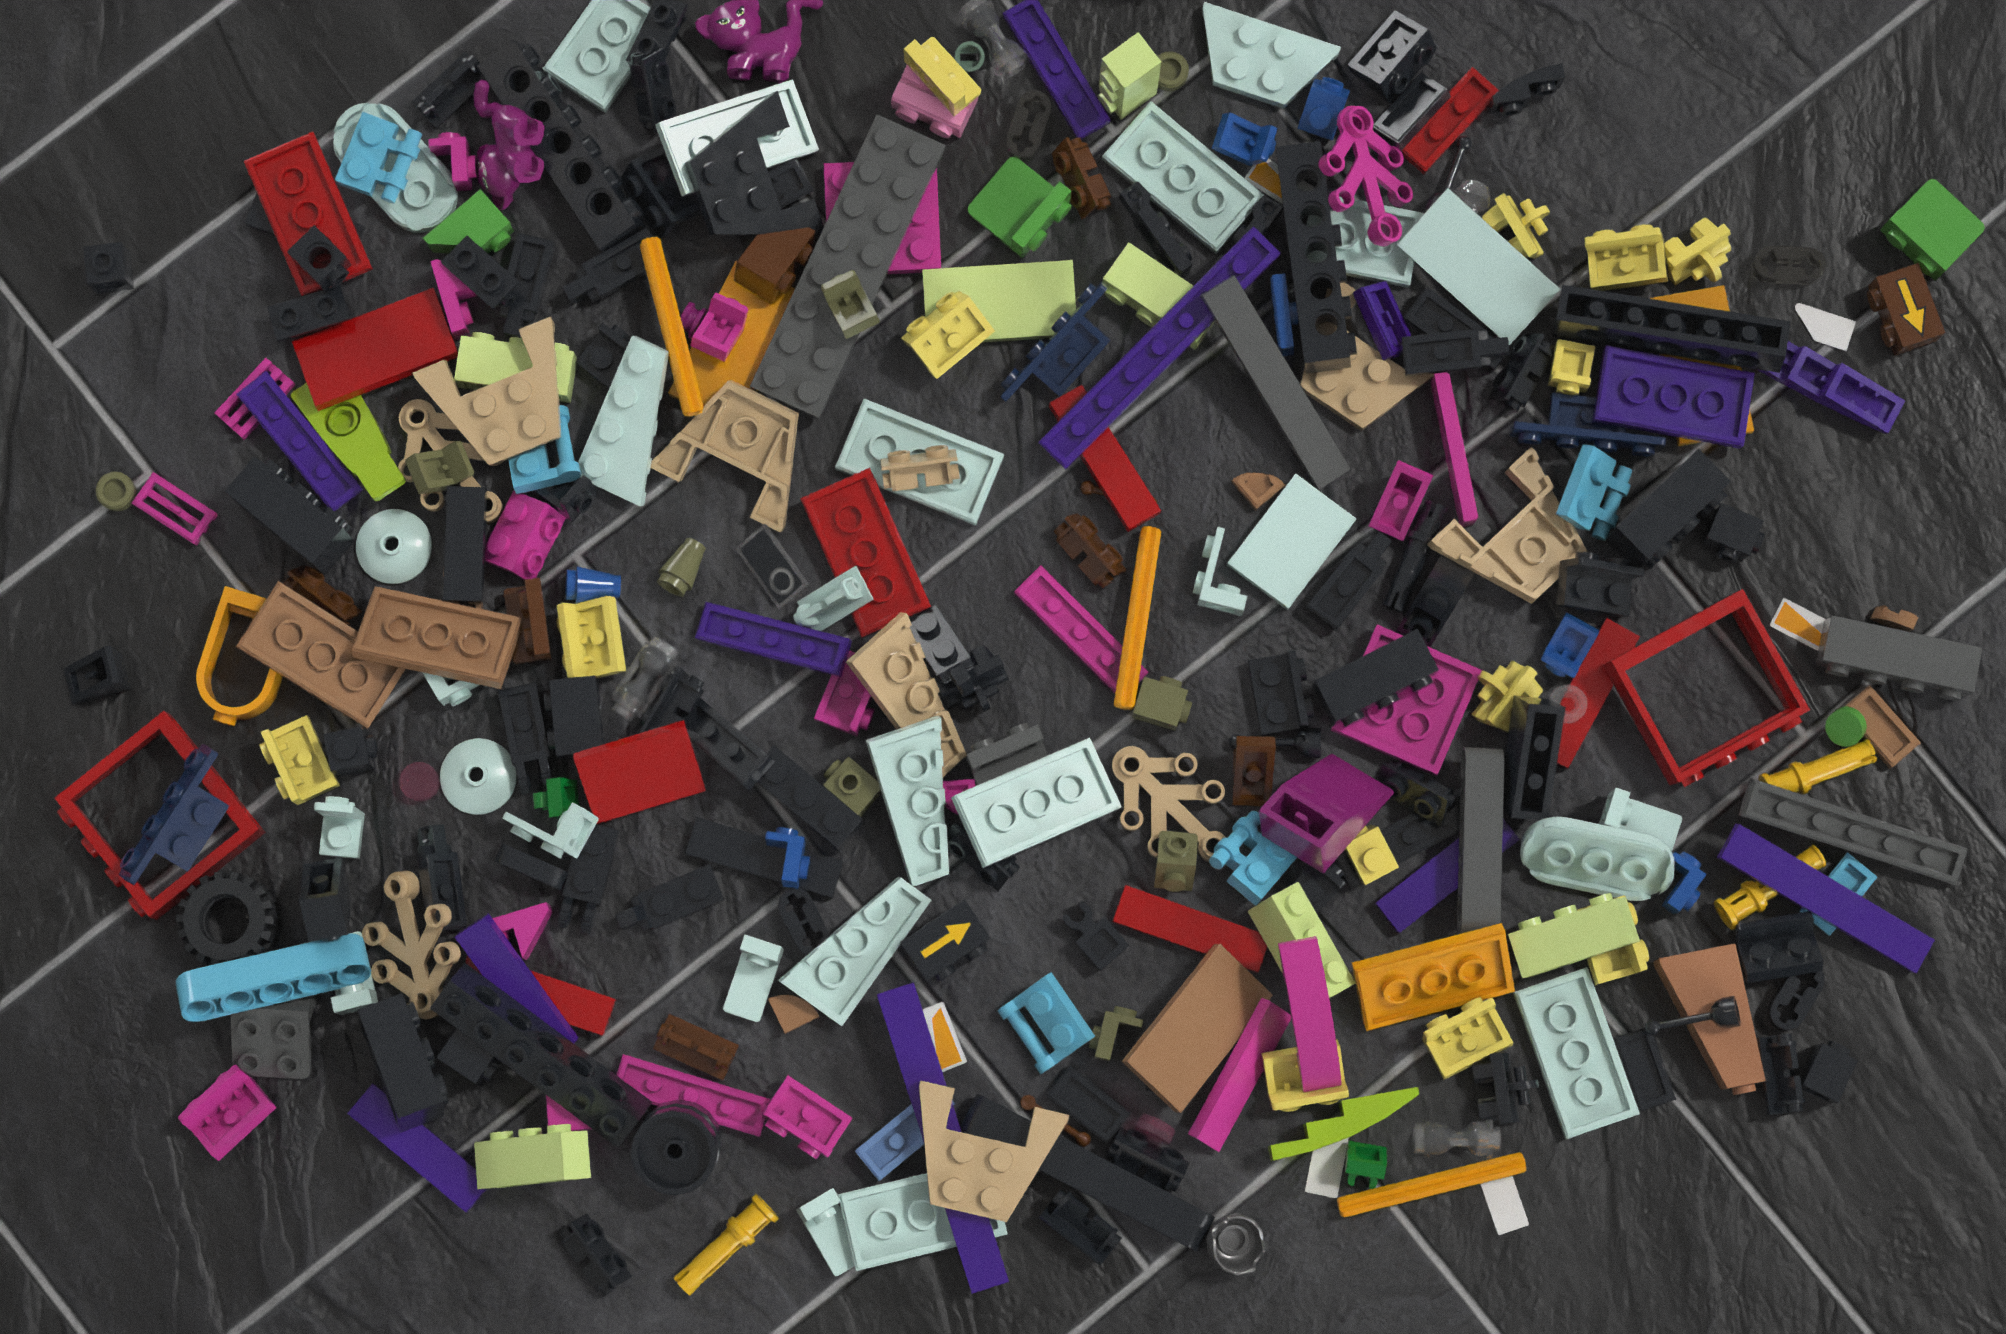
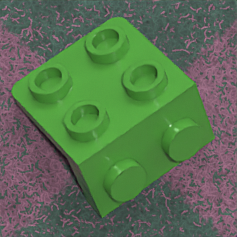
M1010 157L969 204L968 214L1021 258H1024L1030 249L1035 252L1048 236L1046 230L1054 221L1057 223L1061 222L1072 207L1069 204L1071 201V190L1060 181L1053 187L1019 158Z
M1930 179L1887 221L1880 231L1895 248L1902 250L1914 264L1919 263L1922 273L1936 281L1983 233L1985 227L1983 222L1937 180Z

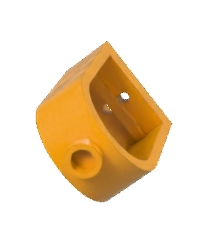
M227 586L224 587L197 668L196 682L203 700L215 710L213 720L235 727L237 720H246L259 716L272 705L277 697L283 676L269 669L261 693L247 705L227 707L221 705L216 700L211 687V679L232 614L236 613L254 619L266 600L264 597Z

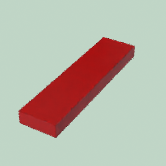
M1082 385L1049 403V408L1058 422L1087 394ZM1108 427L1080 457L1123 526L1129 532L1159 515L1161 509Z
M1608 618L1604 620L1596 640L1580 665L1578 673L1571 680L1559 702L1560 705L1566 708L1557 765L1565 770L1569 768L1613 687V683L1603 664L1634 648L1640 638L1639 635Z
M1127 885L1124 887L1113 919V923L1204 955L1208 953L1214 944H1221L1247 970L1259 973L1267 949V945L1258 931Z
M467 955L465 963L480 973ZM531 971L569 1025L604 1036L616 999Z

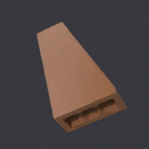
M1736 944L1654 960L1655 970L1681 1017L1710 1012L1711 1006L1715 1001L1723 997L1735 996L1741 1026L1721 1028L1715 1025L1712 1020L1686 1024V1027L1721 1090L1732 1088L1733 1095L1756 1091L1755 1083L1766 1080Z

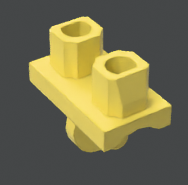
M1503 193L1494 200L1497 204L1482 216V219L1497 232L1510 225L1516 236L1508 242L1525 258L1536 259L1543 255L1544 251L1529 227L1533 226L1538 236L1548 231L1542 220L1550 213L1548 207L1544 205L1535 209L1528 198L1520 203L1526 214L1523 217L1510 195L1506 196Z
M1703 218L1690 229V235L1695 240L1692 244L1686 247L1678 237H1673L1664 243L1668 277L1674 285L1679 284L1691 275L1695 281L1706 275L1710 281L1716 282L1722 278L1719 267L1728 262L1725 254L1731 251L1728 240L1731 232L1725 224L1717 227L1707 218Z
M1511 661L1506 668L1499 665L1493 675L1486 671H1481L1477 678L1484 687L1477 696L1482 701L1472 713V716L1481 723L1508 732L1514 695L1538 698L1543 692L1541 686L1534 679L1537 672L1531 666L1527 665L1525 667L1515 661Z

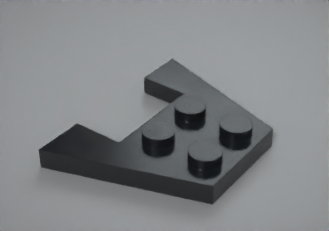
M778 91L769 94L685 162L709 235L757 236L759 234L807 227L815 230V236H820L824 225L815 199L781 210L757 140L759 137L790 127Z

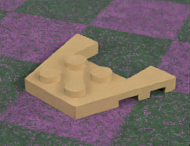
M1340 283L1342 297H1350L1352 310L1357 303L1352 294L1356 290L1346 283ZM1327 288L1325 298L1331 295V289ZM1324 322L1316 330L1322 335H1331L1336 331L1337 327L1333 323ZM1355 336L1357 355H1350L1351 368L1306 374L1304 369L1300 385L1305 394L1362 431L1399 404L1401 400L1427 383L1437 373L1406 376L1404 368L1390 359L1383 361L1377 350Z
M552 317L519 329L533 364L532 368L463 396L459 393L446 360L413 372L414 378L490 466L562 437L559 389L557 388L555 325Z
M729 380L704 405L702 413L696 415L670 441L666 448L651 461L650 468L680 482L683 480L698 447L766 482L750 518L778 532H782L786 525L799 413L733 380Z
M1532 447L1505 471V474L1531 499V502L1488 543L1482 547L1453 519L1427 544L1432 550L1531 604L1559 578L1560 561L1575 558L1577 552H1587L1575 526L1556 515L1559 502L1553 492L1554 486L1549 476L1544 475L1538 463L1539 457Z
M920 1081L919 1094L930 1204L1007 1222L1066 1125L1069 1115L1034 1107L1025 1147L946 1129L955 1088Z

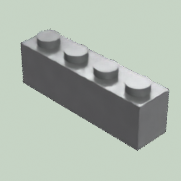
M1831 615L1823 624L1816 665L1826 667L1825 672L1834 676L1848 677L1850 672L1864 675L1863 681L1871 684L1885 685L1887 680L1901 683L1900 688L1905 691L1923 693L1924 689L1938 691V697L1942 699L1961 701L1962 697H1967L1975 691L1982 647Z

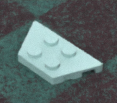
M1204 2L1202 8L1213 86L1283 109L1297 96L1298 92L1307 87L1317 77L1318 73L1326 65L1338 57L1341 49L1340 46Z

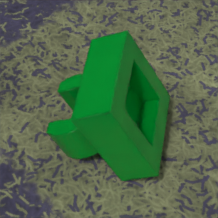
M561 777L546 779L547 792L533 793L534 809L543 808V810H549L550 818L559 819L569 809L572 802L579 806L577 780Z
M1348 1140L1345 1173H1348V1184L1354 1186L1357 1175L1369 1177V1189H1374L1378 1179L1384 1180L1387 1147Z

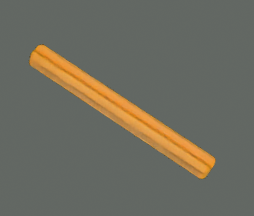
M658 237L646 238L641 241L640 250L665 347L669 351L668 359L682 413L686 417L696 416L702 413L704 406L661 240Z
M1143 526L1139 535L1114 698V706L1123 710H1132L1135 706L1161 539V530L1151 526Z
M1517 1152L1341 1196L1337 1199V1206L1341 1217H1349L1521 1174L1526 1171V1162L1523 1154Z

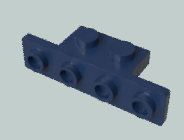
M1103 281L1097 287L1090 283L1076 299L1081 305L1074 313L1069 315L1065 311L1052 325L1051 329L1055 334L1045 344L1040 339L1026 354L1025 357L1030 362L1021 372L1014 368L1000 384L1004 388L1000 397L1005 402L1032 372L1060 397L1111 341L1106 334L1084 316L1107 290L1108 286Z
M1552 393L1548 425L1515 421L1510 428L1509 435L1519 437L1518 442L1524 444H1541V440L1556 441V446L1569 449L1579 448V444L1594 445L1605 453L1617 452V448L1631 449L1633 455L1642 457L1655 456V452H1661L1666 444V438L1628 434L1625 427L1592 422L1595 397Z
M202 744L199 749H194L188 755L184 763L185 771L178 782H173L165 791L162 799L164 804L157 815L150 816L145 822L141 831L143 836L135 849L130 848L122 858L120 868L122 869L119 872V876L135 885L155 853L188 872L229 808L228 804L198 787L218 756V752Z

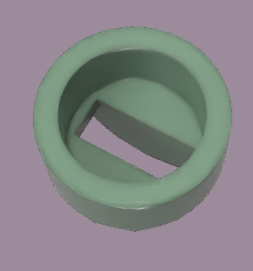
M964 42L955 51V61L965 72H974L984 63V51L975 42ZM960 54H979V61H960Z

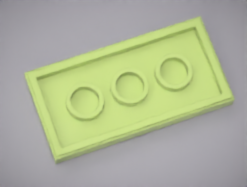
M1073 260L922 270L925 318L937 309L936 303L943 296L951 292L956 293L960 291L971 298L995 330L983 342L1051 338L1055 334L1051 327L1065 311L1072 315L1076 310Z

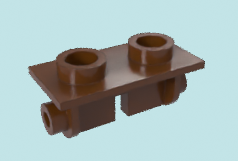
M1069 137L1065 138L1051 154L1056 171L1062 176L1066 187L1071 190L1070 202L1077 209L1083 220L1095 208L1098 211H1102L1110 207L1109 199L1112 196L1101 173L1091 177L1087 174V172L1097 168L1087 142H1082L1080 137L1071 141Z
M1078 513L1069 515L1065 520L1070 526L1063 522L1053 531L1057 536L1056 542L1059 543L1072 560L1076 559L1083 551L1088 557L1078 566L1095 586L1099 584L1104 589L1114 580L1110 575L1111 573L1113 576H1116L1127 570L1121 563L1123 561L1121 554L1112 545L1104 544L1096 534L1098 533L1097 527L1088 517L1080 516Z
M302 565L287 572L290 577L283 583L285 586L312 603H316L320 608L350 626V623L347 620L361 615L362 611L354 605V600L345 592L335 590L326 583L323 574L315 568Z
M668 1014L665 1023L661 1025L656 1038L658 1039L653 1047L658 1052L724 1081L739 1045Z

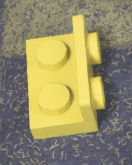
M930 37L922 45L914 39L904 48V62L954 117L981 94V88L936 38Z
M960 291L956 293L951 292L943 296L936 303L937 309L926 318L921 316L910 323L906 329L907 333L901 338L907 346L911 347L927 370L936 379L995 332L971 298Z

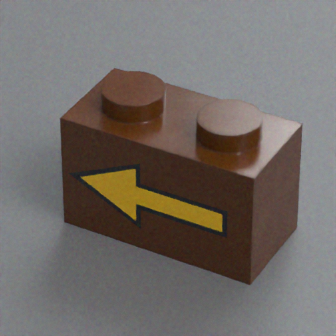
M1919 263L1878 276L1869 284V291H1867L1869 305L1873 312H1878L1883 324L1880 327L1882 339L1887 347H1892L1894 355L1936 342L1945 334Z

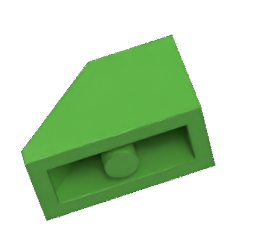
M480 189L424 236L423 239L433 253L449 254L466 236H469L486 253H490L492 250L498 252L510 242V235L514 230L508 219Z

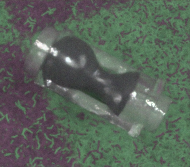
M969 1L959 10V14L962 17L961 24L973 36L983 39L990 50L989 60L994 67L993 71L996 76L1006 75L1007 78L1015 76L1025 68L1024 61L1028 54L1024 49L1021 50L1015 41L1006 39L999 28V16L994 10L995 6L992 1Z
M655 636L652 637L649 643L645 642L609 698L615 703L612 710L629 721H632L634 716L642 719L644 713L659 693L662 682L677 664L675 658L679 651ZM637 668H639L637 677L630 681ZM654 680H657L651 691L648 693L649 685Z
M1423 1119L1422 1123H1413V1154H1422L1423 1158H1430V1155H1443L1455 1146L1463 1147L1475 1156L1485 1155V1158H1492L1493 1150H1500V1127H1493L1492 1119H1486L1484 1122H1472L1460 1131L1452 1130L1440 1121L1430 1122V1119Z

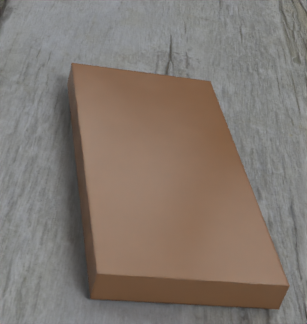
M279 581L275 584L236 645L238 649L365 729L370 727L405 671V668L354 658L352 648L358 631Z
M375 586L355 639L352 655L358 659L501 689L523 626V621L521 617Z
M1214 944L1122 1062L1175 1113H1181L1238 1041L1261 998L1270 1000L1273 995L1221 944Z

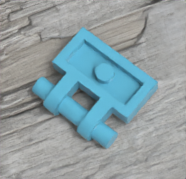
M362 112L336 175V184L371 197L377 183L384 185L385 188L381 199L395 204L399 192L404 191L408 182L405 177L412 160H417L420 152L418 145L423 134L416 130L408 129L404 141L396 140L400 129L398 124ZM389 153L398 155L392 171H383Z
M1583 444L1556 515L1582 530L1590 531L1593 521L1596 522L1592 536L1606 541L1610 528H1615L1619 516L1616 513L1622 497H1627L1631 485L1628 482L1633 470L1619 465L1615 476H1612L1617 461L1595 446ZM1606 490L1608 491V494L1606 496L1603 507L1601 508L1600 503Z
M1251 811L1246 817H1241L1232 827L1233 832L1228 838H1222L1217 843L1209 863L1215 869H1221L1225 864L1234 872L1226 882L1256 906L1297 857L1262 836L1257 828L1260 824L1259 813ZM1243 843L1252 850L1247 857L1241 854L1239 850Z

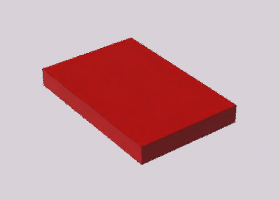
M684 720L573 753L574 762L591 812L599 818L596 824L706 791Z

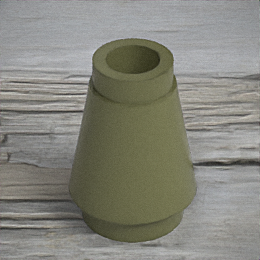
M686 538L684 543L680 545L658 571L660 577L657 583L669 593L679 597H683L686 591H691L706 550L705 546L692 538Z

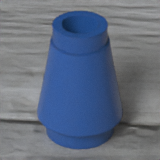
M576 566V570L566 571V600H575V604L604 596L620 598V575Z

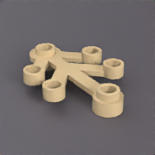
M422 399L407 402L399 413L400 426L408 436L405 457L400 461L398 468L407 482H413L412 476L404 475L403 470L407 465L405 459L421 452L423 438L433 449L432 451L441 450L454 441L444 440L437 429L458 430L446 414L436 413L434 407ZM423 412L424 419L421 423L415 424L411 421L413 413ZM462 442L469 459L485 461L470 443ZM473 476L460 483L461 487H481ZM443 491L432 492L439 495V502L433 506L426 503L427 496L431 493L421 494V503L425 509L431 512L442 509L445 504ZM487 491V500L493 502L492 509L486 512V524H490L500 518L503 512V504L495 493Z
M1124 747L1116 753L1112 762V770L1115 777L1124 783V811L1120 817L1122 827L1127 831H1136L1142 826L1144 818L1142 812L1138 809L1140 785L1151 796V838L1147 845L1150 855L1157 858L1158 853L1152 849V843L1154 840L1159 839L1161 831H1167V811L1188 833L1197 834L1198 853L1204 861L1209 862L1210 857L1214 853L1207 850L1206 843L1211 839L1220 841L1226 837L1218 831L1209 832L1178 800H1204L1209 804H1217L1223 799L1225 794L1223 784L1217 780H1209L1204 785H1162L1151 773L1176 772L1181 777H1190L1197 769L1196 758L1190 753H1182L1177 758H1149L1145 751L1138 747ZM1133 758L1137 760L1139 768L1134 772L1127 771L1124 767V762L1127 759ZM1187 758L1193 763L1192 770L1189 772L1180 770L1178 763L1181 759ZM1211 785L1217 786L1220 789V796L1216 799L1209 798L1206 795L1207 787ZM1129 812L1136 813L1139 817V823L1135 826L1127 825L1124 820L1125 815Z
M411 871L394 872L385 881L384 891L396 904L405 942L389 932L388 927L383 922L366 924L362 930V936L367 945H381L410 966L414 980L400 972L396 963L391 959L376 961L372 965L371 975L377 983L389 982L409 997V1001L414 1003L419 1018L432 1019L437 1017L438 1014L431 1010L430 1007L444 989L442 986L452 965L457 963L461 956L459 946L452 941L439 943L434 948L443 927L447 926L451 921V911L445 904H435L427 907L424 913L427 925L420 938L411 901L419 893V880ZM397 882L400 885V892L397 889ZM436 910H438L441 915L439 922L436 920L435 917ZM374 928L378 931L377 940L373 936ZM434 948L433 955L437 963L429 975L427 961ZM445 948L450 952L449 959L445 957ZM383 966L387 969L386 977L382 973ZM424 995L427 997V1005L424 1000Z

